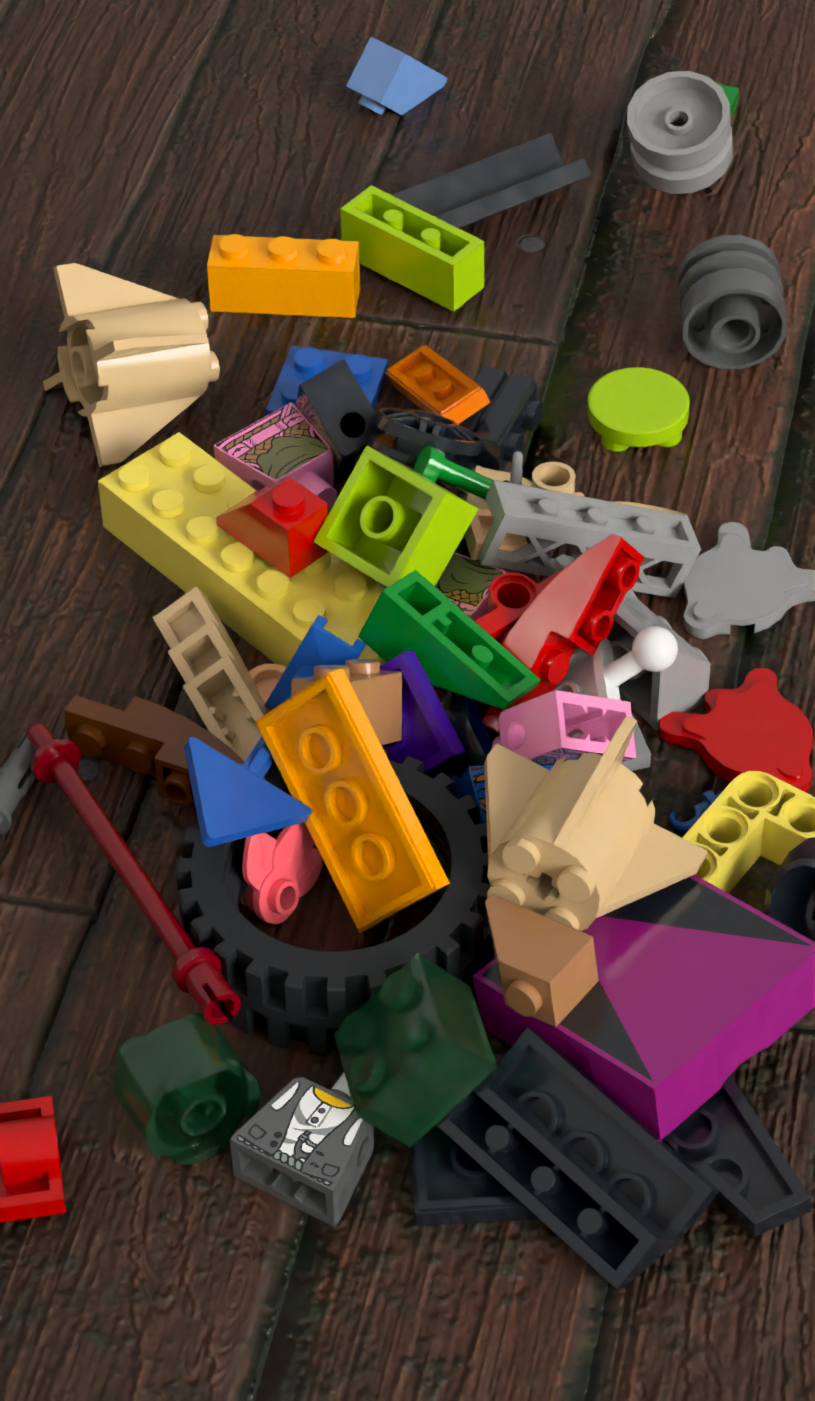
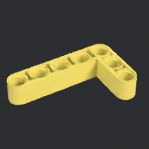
M748 771L739 774L682 837L708 851L703 864L695 875L729 893L760 856L781 865L789 851L806 839L815 837V797L761 771Z

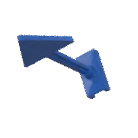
M318 615L264 706L273 710L291 698L292 679L313 676L314 667L319 665L345 666L346 660L358 659L367 644L357 638L353 646L349 645L325 630L324 627L328 620ZM262 736L244 764L236 763L195 737H189L184 746L201 839L205 846L212 847L307 821L312 813L308 806L264 779L274 759Z

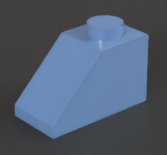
M370 37L346 86L362 94L358 103L376 113L383 115L387 107L403 115L444 87L448 78L409 55Z

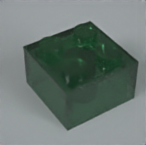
M418 953L400 971L391 974L383 984V987L358 1011L347 1016L341 1027L334 1033L356 1116L410 1148L497 1068L471 987Z

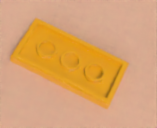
M343 668L327 673L255 721L292 797L312 810L305 824L359 933L375 927L450 884Z

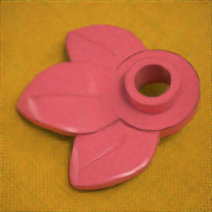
M305 822L284 827L276 839L267 833L246 837L242 861L243 878L248 884L246 902L248 908L263 922L275 925L288 919L296 909L299 898L311 890L319 877L323 858L319 850L313 848L314 840Z

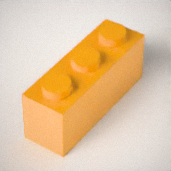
M238 234L213 235L207 263L210 311L341 318L356 317L360 292L359 241L294 239L285 236L277 238L249 237Z

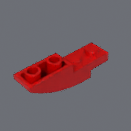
M611 534L589 548L564 568L534 599L506 636L502 646L541 679L536 688L506 709L554 691L556 685L566 676L570 658L575 649L593 657L600 642L609 635L613 626V617L626 592L635 585L639 576L640 566L645 558L622 537ZM490 705L481 724L500 736L499 716L501 711L504 710Z

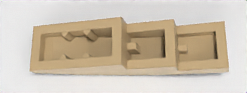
M194 587L154 616L153 619L171 648L167 652L186 683L183 685V688L208 731L228 745L245 762L262 736L255 721L269 711L264 706L265 703L247 667L205 593L199 588Z

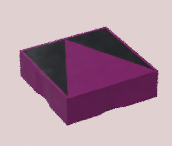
M694 874L596 918L587 929L581 931L593 936L599 981L557 1027L534 1017L523 1016L505 1005L495 958L473 975L482 1028L510 1046H513L527 1027L536 1029L663 1140L718 1092L730 1074L739 1065L772 1045L815 1007V942Z

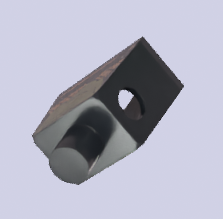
M343 359L299 385L295 406L331 447L334 472L340 475L351 468L354 469L366 446L371 447L368 444L370 436L373 433L386 432L374 424L377 414L346 361ZM344 434H351L356 438H350Z

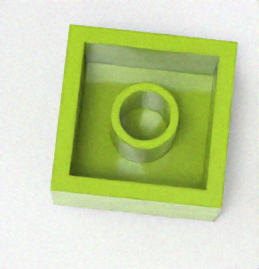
M366 446L313 542L386 587L391 586L414 570H417L431 584L436 586L479 508L402 463Z

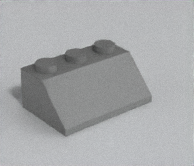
M565 554L555 558L554 574L566 568L575 558ZM630 589L626 592L614 615L612 629L606 637L611 641L614 661L632 650L635 637L647 627L659 626L669 630L674 635L678 644L677 657L670 667L659 672L644 669L618 686L620 698L623 701L631 702V708L657 731L659 730L660 719L670 712L688 713L704 704L705 694L709 690L711 663L700 649L688 644L672 630L666 619L656 616L637 599L634 592Z

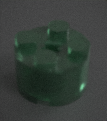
M202 1013L188 1014L181 1020L160 1026L145 1036H134L128 1039L118 1051L117 1058L120 1065L114 1080L116 1100L150 1152L159 1159H161L160 1155L171 1157L175 1164L181 1165L195 1164L210 1159L230 1147V1139L236 1132L234 1129L241 1123L246 1114L250 1119L258 1110L260 1089L256 1079L222 1031L217 1026L208 1023Z

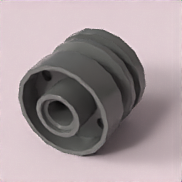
M721 235L701 242L686 254L678 268L677 289L681 308L682 338L689 353L703 364L715 368L744 369L762 363L777 352L786 338L787 314L785 300L782 295L783 285L780 266L774 252L761 241L743 235Z

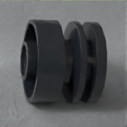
M380 408L378 410L374 424L387 433H373L370 436L368 444L373 449L414 470L420 452L424 447L431 446L443 451L445 459L474 472L476 471L477 464L464 455L474 456L481 453L484 439L479 434L459 426L457 422L449 418L422 410ZM436 480L435 483L467 501L469 492L442 480Z

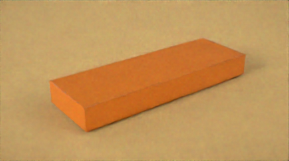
M427 345L421 346L385 372L392 386L421 410L449 418L458 424L491 403L480 385Z

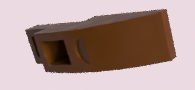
M77 695L73 696L64 709L68 739L78 746L82 754L126 766L137 773H147L156 776L158 796L180 806L195 808L184 750L189 737H195L236 763L244 764V761L228 745L208 730L170 709L134 696L125 711Z

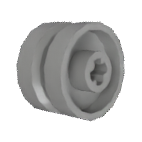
M673 71L649 79L635 91L627 107V127L631 141L632 162L641 179L654 189L670 194H683L707 188L725 174L733 159V136L730 102L720 85L708 76L692 71Z

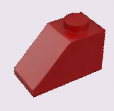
M291 477L255 491L216 517L218 527L289 578L329 552L313 542L328 516V503Z

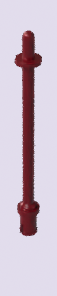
M42 723L31 725L27 731V737L36 751L31 765L34 775L42 783H57L175 959L176 963L172 968V977L178 988L185 993H190L208 1023L219 1025L228 1022L229 1020L218 1006V1003L223 1001L234 1017L241 1007V1000L221 974L222 965L219 958L209 948H196L77 772L81 759V752L78 746L70 739H55L49 729Z

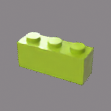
M372 185L340 208L341 241H359V264L453 312L484 288L483 240Z

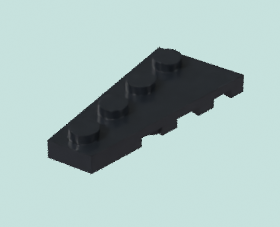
M731 1076L727 1078L718 1092L663 1139L669 1147L720 1190L714 1200L753 1237L811 1212L810 1195Z

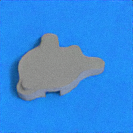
M737 522L724 523L719 528L716 546L697 557L684 581L686 596L684 628L688 634L699 639H707L718 634H730L731 625L744 626L755 624L754 633L768 629L780 620L791 607L803 602L815 601V570L796 567L788 551L783 547L773 546L766 551L752 549L749 533L744 525Z

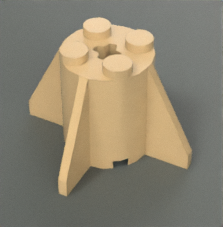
M77 263L58 265L53 268L65 318L60 325L59 333L68 331L67 345L58 346L60 372L43 381L44 389L48 391L64 387L71 403L80 401L84 409L78 411L81 416L88 417L99 467L119 464L197 400L207 390L209 382L218 380L220 374L219 361L216 354L210 351L206 333L208 328L207 310L201 302L190 303L186 298L179 299Z
M629 716L625 717L603 755L582 753L578 760L565 761L566 757H563L556 761L551 770L498 743L495 744L484 763L488 842L487 877L491 885L487 892V898L494 894L582 931L587 929L596 918L698 872L708 851L654 824L655 807L653 801L651 800L647 806L645 798L639 792L643 783L634 772L621 764L637 720Z

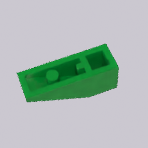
M417 570L409 573L381 592L358 635L364 643L386 662L402 652L414 650L431 685L503 710L536 688L541 680Z

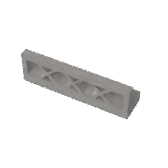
M493 480L486 495L493 523L478 552V557L481 565L550 577L554 574L555 559L549 558L546 552L565 543L578 545L581 551L570 556L577 559L589 548L614 534L622 537L645 557L640 566L638 579L631 590L676 598L701 548L686 515ZM507 533L527 536L531 543L514 551L500 549ZM661 561L674 563L667 578L649 576L644 572V569Z

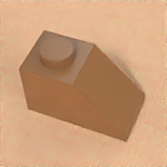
M492 894L485 901L505 1005L523 1016L534 1017L557 1027L599 981L593 936Z

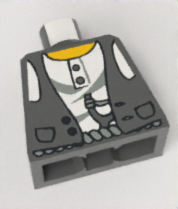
M343 1072L330 1089L304 1077L293 1079L231 1137L233 1176L335 1227L346 1209L374 1148L373 1114L368 1108L364 1107L372 1096L369 1084L362 1077L352 1072Z

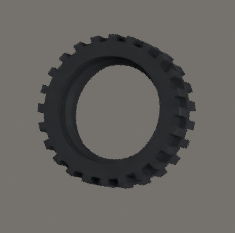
M407 756L402 764L389 760L450 884L439 890L440 900L438 904L414 928L388 942L359 950L317 951L300 948L274 939L257 929L238 909V900L248 885L242 874L246 838L208 847L202 843L198 818V829L190 827L185 829L181 839L182 858L176 860V880L181 926L196 948H209L219 958L222 965L221 974L241 1000V1007L233 1017L235 1027L248 1035L257 1026L267 1030L269 1044L283 1049L288 1048L291 1040L309 1043V1054L327 1056L329 1045H351L352 1055L370 1053L369 1042L389 1038L392 1047L410 1042V1029L423 1024L429 1031H433L445 1023V1007L448 1004L452 1003L459 1009H462L473 997V975L491 961V950L493 951L485 901L488 899L487 892L491 887L487 877V822L479 824L480 807L470 795H466L459 800L456 798L454 780L442 772L434 779L424 774V762ZM272 764L264 779L292 796L277 765L273 766ZM284 828L265 833L276 839ZM223 1001L218 1003L222 1011L227 1009Z

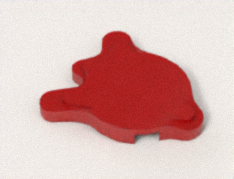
M753 669L747 674L744 683L739 688L712 689L707 691L704 697V709L707 711V714L670 712L660 719L659 736L663 741L697 752L711 770L729 783L741 773L761 771L804 792L810 789L812 770L809 759L813 747V729L808 718L801 710L781 696L777 689V676L770 669Z

